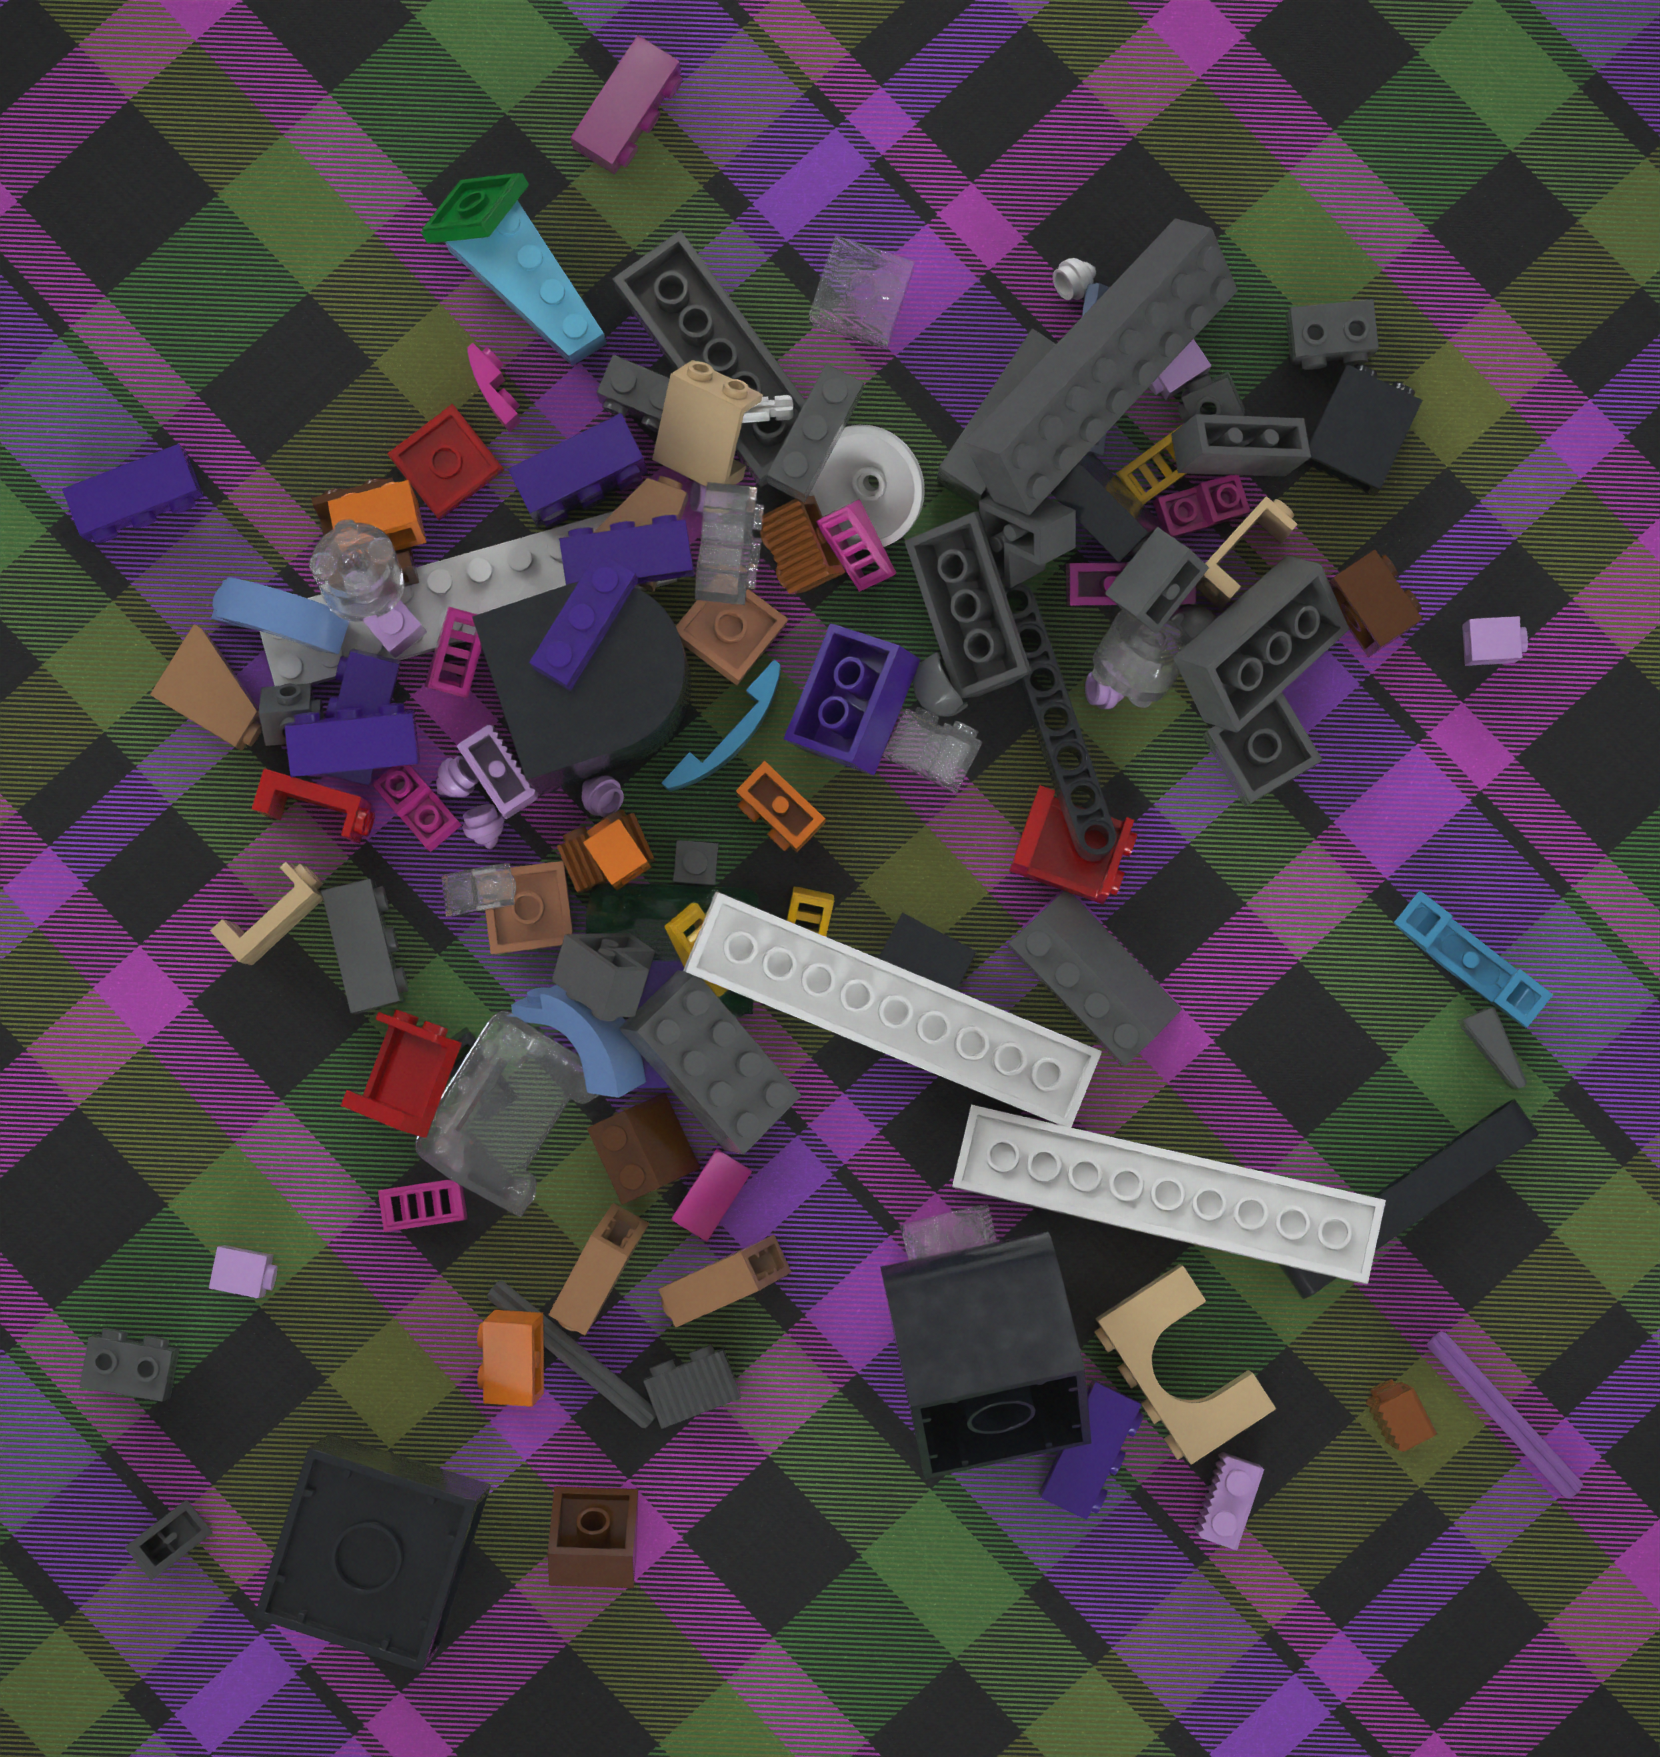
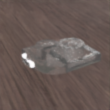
M510 863L479 867L441 876L446 917L462 916L478 911L496 910L515 905L516 882L511 874Z
M988 1204L957 1210L900 1226L909 1260L998 1242Z

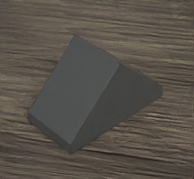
M185 1500L130 1542L125 1548L152 1581L213 1532L188 1500Z

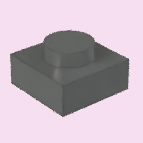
M677 840L673 882L715 886L719 844Z

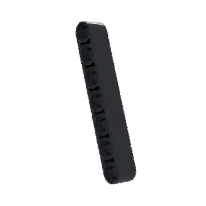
M1019 583L1012 588L1004 586L1007 599L1018 598L1025 605L1023 612L1018 614L1012 613L1020 638L1022 636H1030L1037 641L1039 649L1034 652H1025L1031 672L1019 679L1018 684L1074 847L1078 855L1084 860L1091 862L1100 861L1108 855L1115 844V828L1036 599L1031 589L1025 584ZM1040 674L1048 677L1052 683V688L1044 692L1037 691L1031 685V677ZM1051 713L1059 714L1064 719L1066 727L1059 731L1050 730L1044 723V717ZM1064 752L1072 753L1077 757L1079 767L1074 770H1066L1059 765L1057 756ZM1077 791L1086 792L1092 799V807L1084 810L1078 809L1071 802V794ZM1092 830L1099 831L1105 837V847L1101 849L1089 847L1085 842V833Z
M1515 1098L1495 1109L1372 1196L1386 1200L1375 1251L1539 1135V1132ZM1278 1264L1302 1299L1310 1297L1337 1278Z

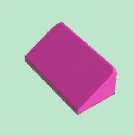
M717 1148L671 1220L707 1242L747 1181L752 1170Z

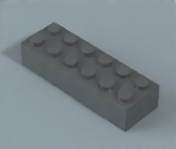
M680 230L613 278L615 289L675 371L691 360L709 364L713 370L731 379L745 382L749 388L762 393L763 397H768V400H775V396L789 395L792 397L794 412L792 419L776 421V417H770V421L747 422L741 425L735 454L746 465V469L761 488L768 483L767 473L806 400Z

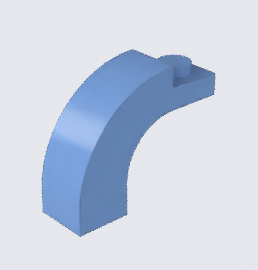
M227 577V580H223L222 586L216 591L212 602L214 610L211 616L212 620L226 625L258 630L320 652L338 655L351 618V614L279 589L232 577Z
M557 984L551 988L541 987L532 989L527 992V997L511 1005L514 1021L551 1026L559 1030L570 1040L582 1063L587 1093L619 1098L646 1083L641 1054L619 1029L626 1022L623 1017H617L615 1021L600 1020L591 1014L592 1010L587 1006L567 997L566 991Z

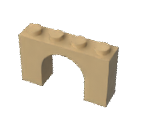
M1178 1264L1095 1318L1100 1328L1094 1332L1108 1353L1115 1349L1120 1356L1123 1364L1117 1368L1129 1387L1133 1388L1138 1385L1147 1399L1142 1401L1141 1404L1151 1421L1156 1424L1161 1420L1170 1435L1165 1437L1164 1441L1175 1458L1179 1460L1184 1456L1192 1465L1276 1410L1255 1375L1249 1370L1209 1396L1200 1399L1187 1400L1177 1398L1167 1393L1159 1385L1152 1367V1353L1158 1337L1168 1326L1206 1302L1184 1266Z

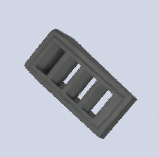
M1493 1007L1483 1009L1457 1020L1462 1030L1511 1089H1519L1526 1086L1527 1081L1498 1014Z

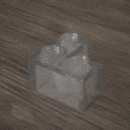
M707 483L703 506L701 545L696 571L695 600L745 605L747 589L756 588L758 564L754 563L760 562L762 538L754 537L755 530H762L764 505L757 504L758 487Z
M917 707L915 712L906 708L883 753V757L957 794L982 745V741L976 739L978 732L958 721H955L953 726L944 723L942 727L937 724L939 717L920 707Z

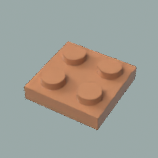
M722 569L676 625L682 644L735 685H738L786 626L788 618Z
M564 861L480 871L491 955L562 946L565 934H574Z

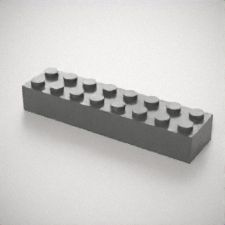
M1175 218L966 439L964 444L994 503L1030 515L1238 291L1212 228Z

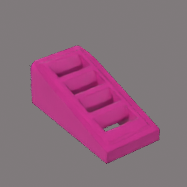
M860 499L816 521L824 538L859 592L897 574ZM849 520L852 527L842 531L839 524ZM858 534L861 541L849 546L846 539ZM867 548L870 555L857 561L854 553ZM876 562L880 569L864 576L861 568Z
M448 607L424 687L468 698L482 646L476 630L474 635L452 628L454 621L475 627L472 616L478 614ZM454 638L471 643L470 650L467 651L449 646V639ZM445 654L466 659L465 666L462 667L444 662ZM441 670L462 675L460 682L457 683L439 678Z
M462 1178L378 1190L384 1232L468 1219ZM448 1188L451 1213L443 1214L440 1189ZM424 1192H432L435 1216L427 1217ZM415 1193L419 1218L411 1219L408 1194ZM399 1196L402 1221L395 1222L391 1197Z

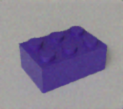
M621 413L508 468L536 527L545 524L546 528H551L564 522L569 518L567 512L580 506L587 510L599 505L606 500L604 494L618 487L622 492L639 485L643 481L641 476L648 473L644 458Z
M830 623L784 740L807 753L874 776L921 659L900 645Z

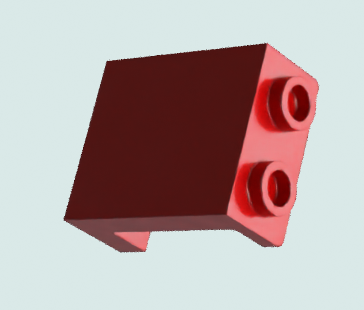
M263 769L252 810L264 816L281 820L287 798L291 797L347 814L341 836L352 842L360 844L362 836L368 837L370 835L375 820V813L370 811L372 804L362 797Z
M1040 785L1034 797L1009 872L1104 904L1109 893L1117 895L1125 872L1118 870L1122 855L1130 857L1138 835L1131 831L1134 819L1126 817L1124 821H1120L1111 817L1116 833L1115 844L1111 851L1100 861L1091 862L1084 860L1078 855L1074 847L1059 800L1054 797L1055 790ZM1073 804V805H1074L1075 807H1077L1078 809H1082V810L1086 809V808H1083V807H1081V806H1078V805ZM1092 830L1085 833V842L1089 847L1093 849L1105 847V837L1099 831Z
M395 1009L393 1017L378 1012L375 1020L388 1024V1030L363 1095L346 1090L341 1106L398 1130L426 1138L462 1043L446 1037L449 1029L425 1020L423 1027L417 1026L419 1017Z

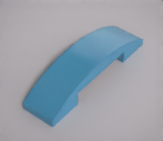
M775 659L746 690L747 695L756 702V705L703 763L689 752L663 780L662 785L664 788L672 792L709 777L732 760L746 746L763 723L775 698L781 674V665Z
M1419 890L1393 924L1457 979L1497 1009L1527 1028L1553 994L1524 971L1514 968L1453 920V916Z

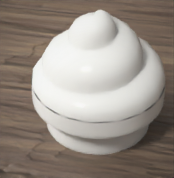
M1069 258L1061 262L1058 269L1053 272V283L1059 295L1065 300H1080L1084 298L1088 284H1093V278L1096 276L1095 267L1077 258Z

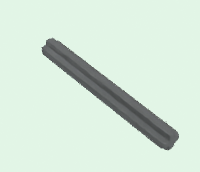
M498 1281L487 1294L488 1300L500 1310L540 1312L504 1281ZM543 1315L544 1346L641 1428L648 1427L657 1416L654 1407Z

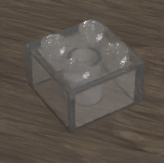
M835 235L809 312V325L888 350L914 273L915 261Z

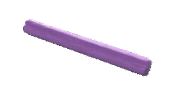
M1440 1331L1435 1334L1427 1343L1429 1350L1562 1496L1568 1499L1575 1496L1583 1487L1581 1480L1447 1333Z

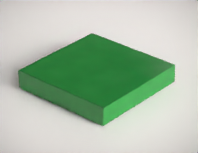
M523 173L460 180L422 228L421 234L427 244L490 237L529 186V183Z

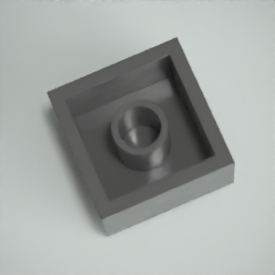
M1282 692L1237 733L1214 726L1202 735L1244 807L1323 761Z

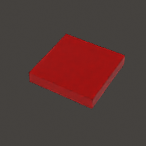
M453 403L387 453L439 521L504 471L503 467Z

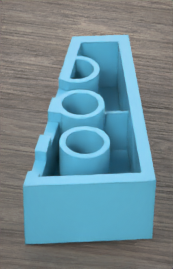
M518 200L490 237L445 242L449 252L469 268L483 284L497 294L512 311L525 320L538 335L572 366L607 344L603 331Z

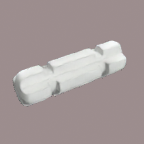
M789 395L775 396V400H768V397H762L760 403L744 413L742 423L770 421V417H776V421L792 419L794 415L792 397Z

